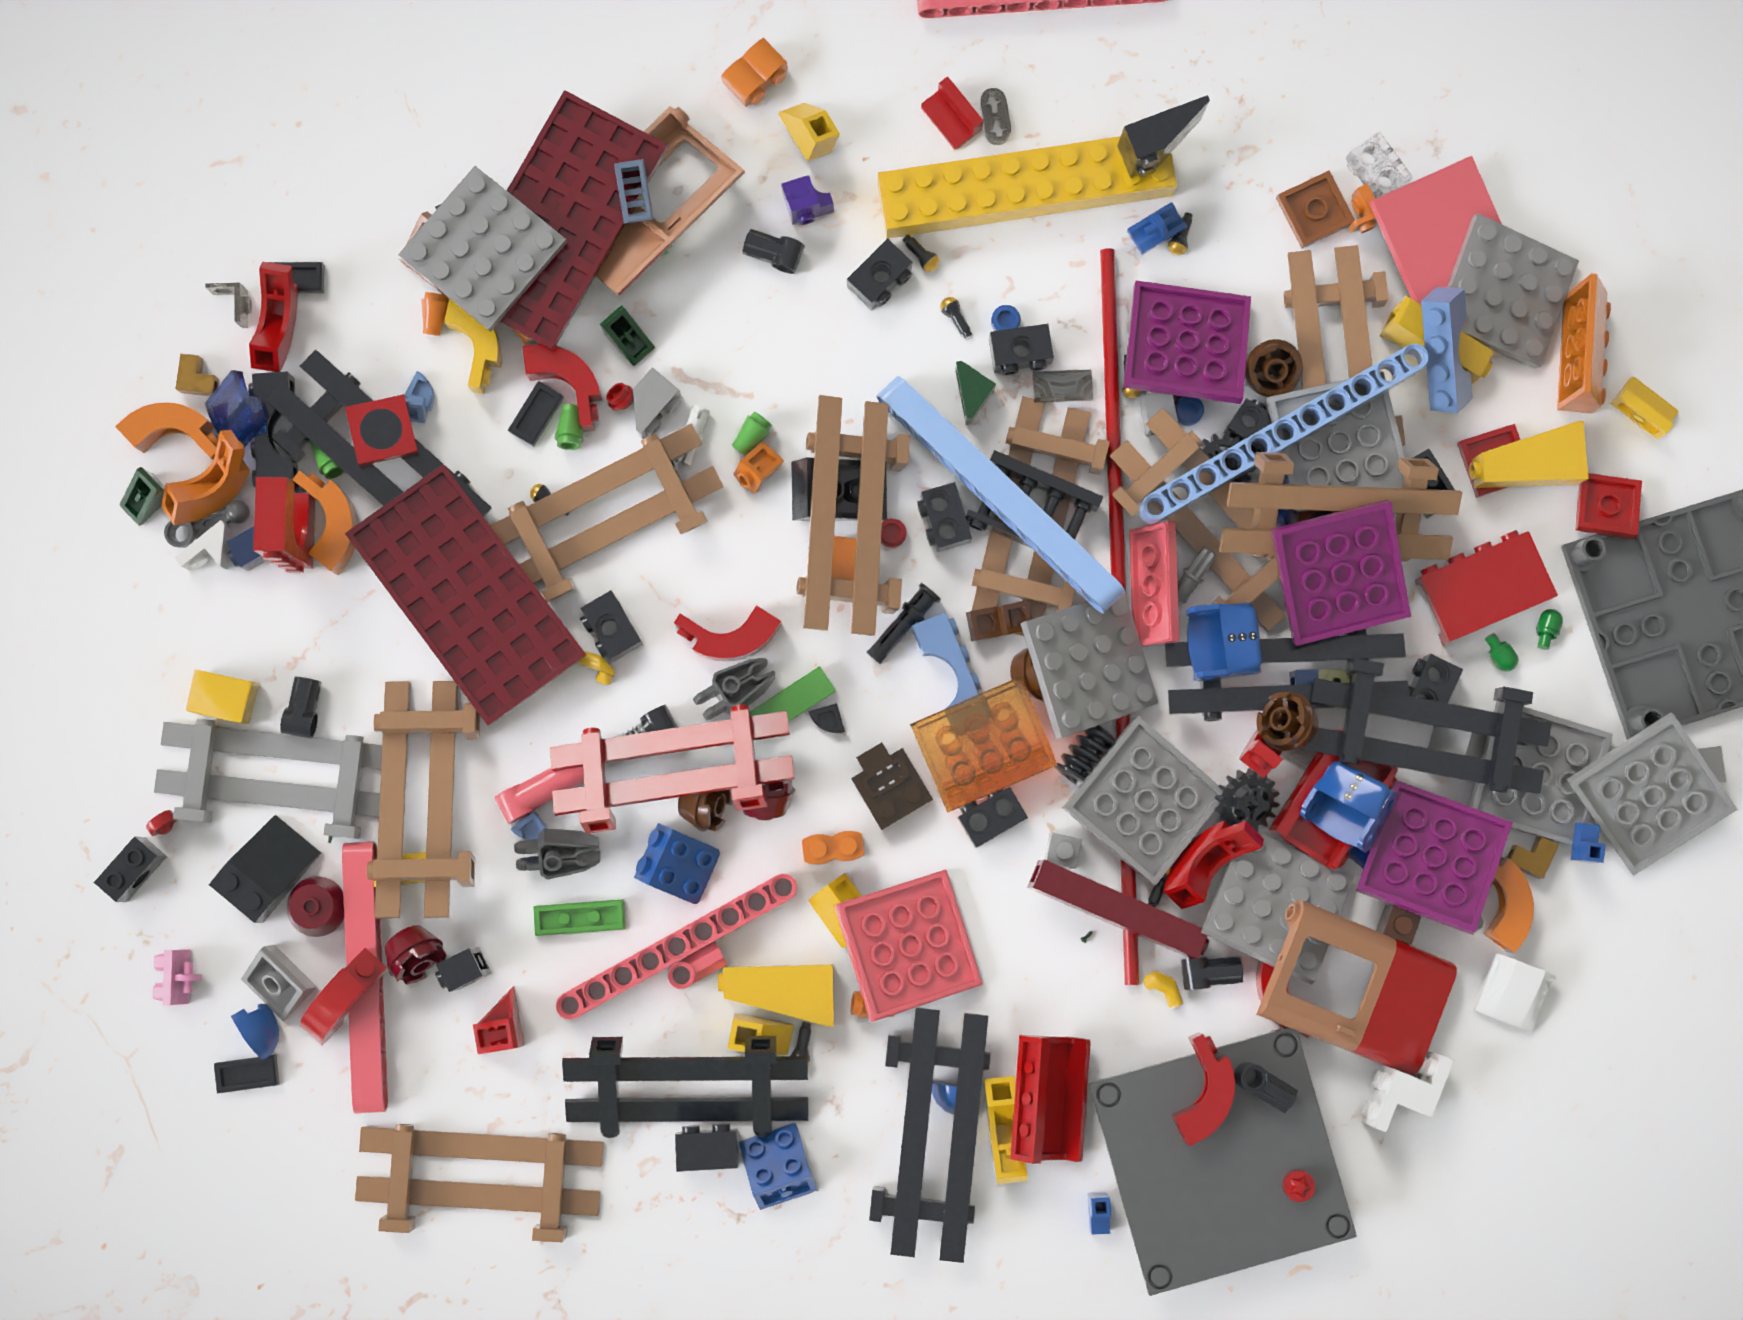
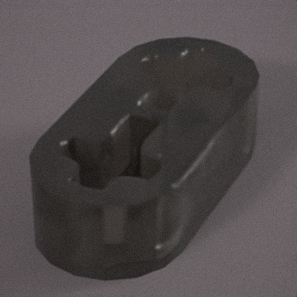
M998 88L986 89L980 98L981 118L984 120V135L989 143L1002 145L1008 141L1011 133L1006 96ZM989 97H994L995 101H1000L997 103V113L992 112L991 104H986L989 101ZM994 120H998L1000 129H1005L1002 131V136H997L995 132H990L994 128Z

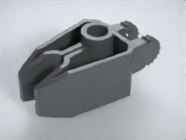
M766 658L749 659L715 672L712 678V685L693 697L696 705L703 704L715 696L717 697L719 702L707 708L702 714L705 720H711L723 712L731 715L730 712L733 706H749L763 695L775 680L776 673L773 670L760 677H754V675L767 667L768 660Z
M544 828L538 834V839L523 840L515 843L514 851L517 854L538 853V856L521 857L516 860V868L518 871L540 870V875L547 880L584 872L601 862L600 851H595L599 849V837L586 834L584 831Z

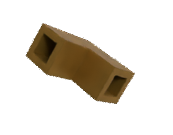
M180 353L175 386L178 392L217 397L219 379L215 375L202 374L204 359L199 355Z
M1536 837L1530 851L1519 845H1512L1506 858L1512 860L1521 871L1538 879H1544L1559 844L1544 837Z

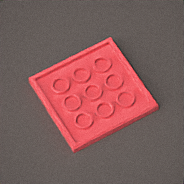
M1472 155L1369 202L1411 299L1419 304L1436 287H1447L1473 215L1479 213L1502 224Z
M946 869L834 905L870 1022L983 985Z

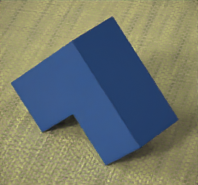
M1575 823L1571 860L1587 863H1604L1606 844L1598 843L1600 825Z
M1106 1192L1087 1193L1089 1232L1091 1235L1111 1234L1109 1218L1111 1217V1203L1109 1195Z

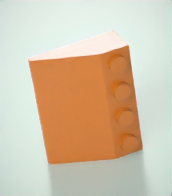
M1591 273L1568 292L1563 304L1557 399L1558 411L1592 414L1601 408V405L1605 402L1606 389L1602 388L1603 377L1607 372L1608 362L1607 359H1604V349L1609 342L1606 320L1610 316L1611 303L1607 302L1608 292L1598 274Z

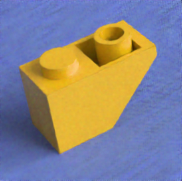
M801 103L779 112V117L807 162L832 152L840 133L826 110L807 103Z
M734 1013L727 1049L745 1052L746 1036H777L776 1055H788L794 1024Z

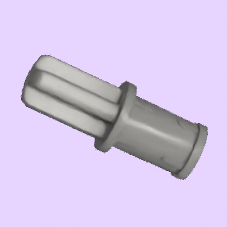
M1202 548L1189 568L1185 567L1183 569L1184 573L1178 581L1179 602L1185 604L1198 584L1204 582L1202 577L1216 559V554L1209 548Z

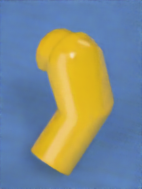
M584 651L587 656L576 664L598 671L596 681L604 685H610L612 677H615L614 668L600 655Z
M1152 971L1151 974H1147L1144 977L1143 983L1146 989L1150 991L1156 989L1163 992L1169 1008L1184 1004L1173 977L1160 971Z

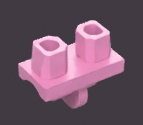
M191 949L164 950V953L154 956V968L156 971H164L163 983H155L153 999L163 1001V1005L189 1004V993L193 991V981L202 980V974H193V962H190Z

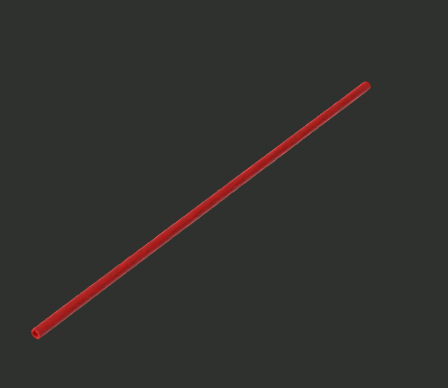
M1105 248L1100 250L1106 440L1110 441L1107 451L1111 575L1118 580L1126 593L1123 506L1112 495L1118 487L1121 486L1123 488L1122 469L1110 457L1121 446L1115 250ZM1130 714L1116 719V740L1130 724ZM1120 859L1121 893L1137 899L1136 871ZM1123 930L1124 985H1140L1138 936Z

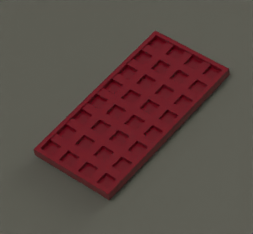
M566 90L563 91L506 191L567 240V243L500 320V323L554 351L625 226L614 163L644 159L647 183H649L668 150L666 143ZM639 170L622 173V178L640 176ZM641 182L624 185V190L642 188ZM642 194L625 196L626 202L638 201ZM635 207L627 208L628 214H631Z
M444 464L345 533L488 727L587 656Z

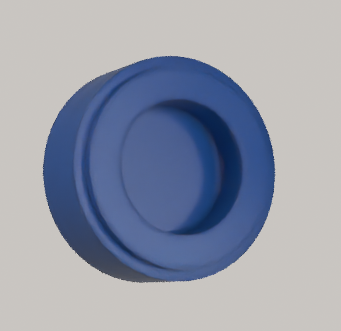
M1001 305L992 314L991 326L994 331L1019 328L1020 314L1011 305Z
M1183 396L1175 404L1177 420L1182 425H1195L1204 414V405L1199 398Z

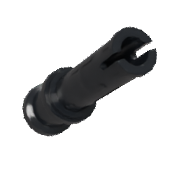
M922 582L918 585L919 590L908 602L902 604L901 609L903 611L871 648L866 651L880 665L911 629L912 625L923 621L925 613L935 602L939 603L941 601V598Z

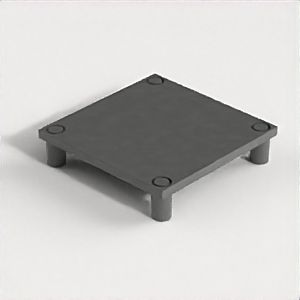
M1743 489L1639 521L1638 536L1635 539L1596 534L1561 546L1627 740L1670 712L1675 715L1681 726L1743 707Z
M1289 1027L1272 1030L1268 1033L1216 1047L1218 1053L1214 1054L1215 1058L1221 1055L1228 1056L1233 1072H1235L1238 1065L1244 1062H1251L1262 1066L1269 1073L1297 1089L1298 1093L1292 1107L1286 1113H1282L1247 1090L1240 1088L1235 1082L1233 1102L1225 1120L1211 1135L1191 1146L1185 1144L1171 1115L1192 1105L1202 1093L1205 1077L1196 1053L1088 1083L1149 1296L1357 1237L1296 1030ZM1254 1069L1249 1070L1245 1076L1247 1085H1252L1257 1080V1073ZM1292 1170H1303L1314 1179L1315 1192L1305 1202H1295L1288 1198L1283 1191V1179Z

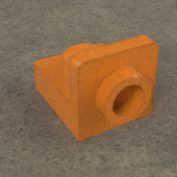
M1367 183L1358 187L1351 195L1352 208L1355 214L1360 215L1361 218L1353 221L1348 227L1350 233L1359 230L1360 234L1377 226V220L1369 204L1375 197Z
M762 441L740 460L733 475L741 486L755 494L762 483L782 466L784 460Z

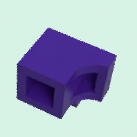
M809 175L781 183L782 194L792 225L796 223L807 225L814 222L816 217L834 212L831 193L817 191L813 187Z

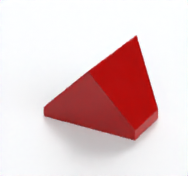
M514 986L477 1024H473L478 1054L510 1050L525 1045Z

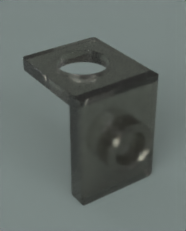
M240 282L205 283V288L212 295H234V321L242 329L248 328V314L252 313V300L248 296V290Z

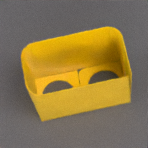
M195 669L186 711L250 724L260 683Z

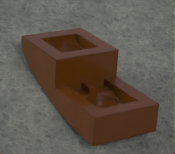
M1029 600L966 612L971 642L1023 632L1020 623L1032 619Z

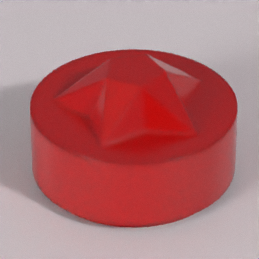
M165 810L153 817L146 824L145 828L152 837L158 834L165 835L172 831L173 825L178 819H173L174 813L172 810Z
M1292 1170L1283 1179L1282 1187L1284 1193L1295 1202H1305L1315 1192L1314 1179L1303 1170Z

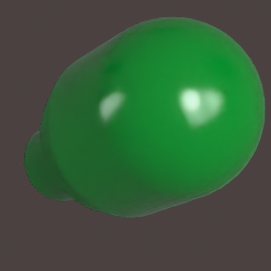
M1546 609L1540 614L1536 626V634L1540 636L1538 648L1549 650L1551 640L1557 639V636L1560 635L1563 617L1559 611Z
M1494 632L1488 635L1485 641L1491 648L1488 653L1493 663L1501 671L1509 672L1514 670L1518 665L1519 658L1513 647L1506 641L1501 642Z

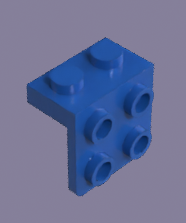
M658 823L649 835L647 849L636 865L634 878L687 902L697 904L715 868L720 851L713 846Z

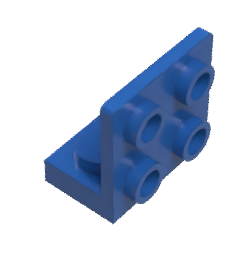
M795 1123L772 1130L769 1136H754L739 1142L751 1191L760 1210L818 1191L815 1179L808 1165L798 1127Z

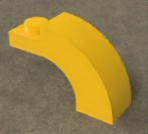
M449 299L444 323L449 330L459 331L472 340L474 356L468 387L474 393L484 394L485 387H489L492 381V369H489V367L501 368L502 349L499 337L495 329L491 332L488 331Z
M1015 1076L984 1079L989 1136L997 1184L1027 1181L1026 1163L1010 1160L1016 1086Z

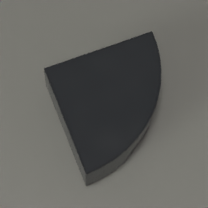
M837 703L808 711L812 721L820 729L829 733H845Z

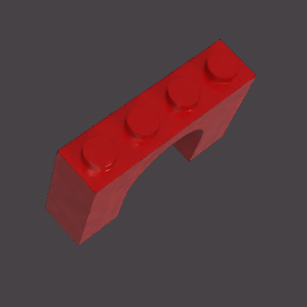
M256 477L253 551L263 556L264 560H270L271 564L278 565V568L285 569L287 573H304V568L313 569V557L308 552L314 546L316 499L309 493H294V482L287 477Z

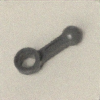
M234 500L227 505L226 509L196 522L173 525L169 521L164 529V537L171 546L186 548L220 520L227 524L231 522L236 524L245 522L250 515L249 506L244 501ZM185 525L188 529V536L184 541L179 542L176 538V531L180 526Z

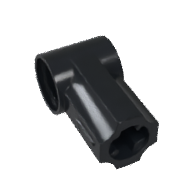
M750 228L744 241L742 253L770 263L772 267L781 272L795 274L805 245L791 237L781 236L777 238Z
M294 677L289 705L284 709L281 718L280 731L282 734L313 738L318 723L316 708L322 684L321 681L305 677Z
M1239 956L1208 959V957L1181 959L1184 990L1211 988V985L1243 983V965Z
M1244 1062L1235 1069L1234 1079L1240 1088L1247 1090L1282 1113H1286L1294 1104L1298 1090L1269 1073L1262 1066L1251 1062ZM1254 1069L1257 1073V1080L1254 1084L1247 1085L1245 1081L1246 1073Z

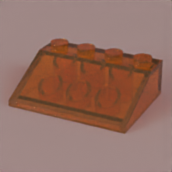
M1021 676L910 724L938 797L947 813L1057 766L1049 740Z

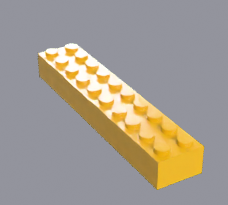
M1120 136L878 172L877 184L886 239L904 237L908 234L911 236L1171 197L1177 187L1172 153L1156 168L1154 173L1146 177L1136 175L1131 178L1117 146Z

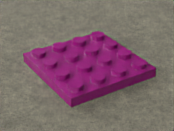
M1135 280L1123 388L1241 404L1244 396L1251 296Z
M1384 500L1271 529L1292 643L1295 646L1411 617L1391 501Z
M1396 780L1392 791L1397 793L1395 804L1388 814L1379 836L1370 849L1356 892L1474 935L1513 822Z

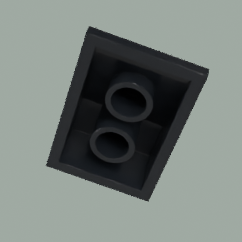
M1208 95L1123 127L1117 146L1130 178L1136 175L1146 177L1156 171V168L1202 120L1210 102Z
M812 457L791 462L792 521H810L814 458ZM839 459L835 521H857L861 460ZM885 462V477H884V494H883L882 521H884V520L887 519V474H886V462Z
M274 815L227 861L208 885L252 922L264 923L322 852L280 817Z

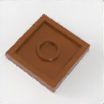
M1330 170L1276 196V200L1301 249L1349 227L1355 221Z

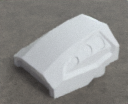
M1496 954L1491 968L1482 983L1473 1010L1532 1032L1546 994L1556 976L1521 961Z

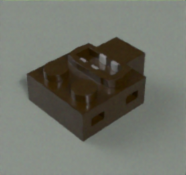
M881 742L856 757L863 771L852 777L851 780L881 831L933 800L903 748L890 755Z

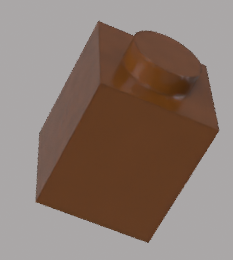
M1385 905L1376 931L1412 945L1422 916L1394 905Z

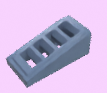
M644 159L614 163L624 224L653 220ZM638 170L640 172V176L622 178V173ZM638 182L642 184V188L624 190L625 184ZM639 194L644 196V200L626 202L625 197ZM645 206L646 212L628 214L627 209Z

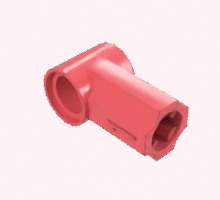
M714 941L683 960L674 963L668 971V980L673 987L685 989L726 966L727 962ZM683 966L690 971V979L687 983L678 984L675 982L673 972L677 967Z

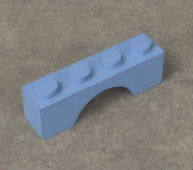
M1436 287L1421 300L1424 342L1428 353L1426 366L1430 411L1459 413L1473 399L1471 372L1465 371L1462 368L1459 359V338L1463 323L1467 317L1465 289Z
M946 612L912 625V631L922 656H933L942 659L950 665L956 675L957 693L954 700L945 709V714L955 738L988 726L990 724L988 718L993 715L987 700L981 701L977 690L982 688L976 673L970 674L966 663L970 662V657L965 645L959 646L955 635L959 634V630L954 618L948 619Z

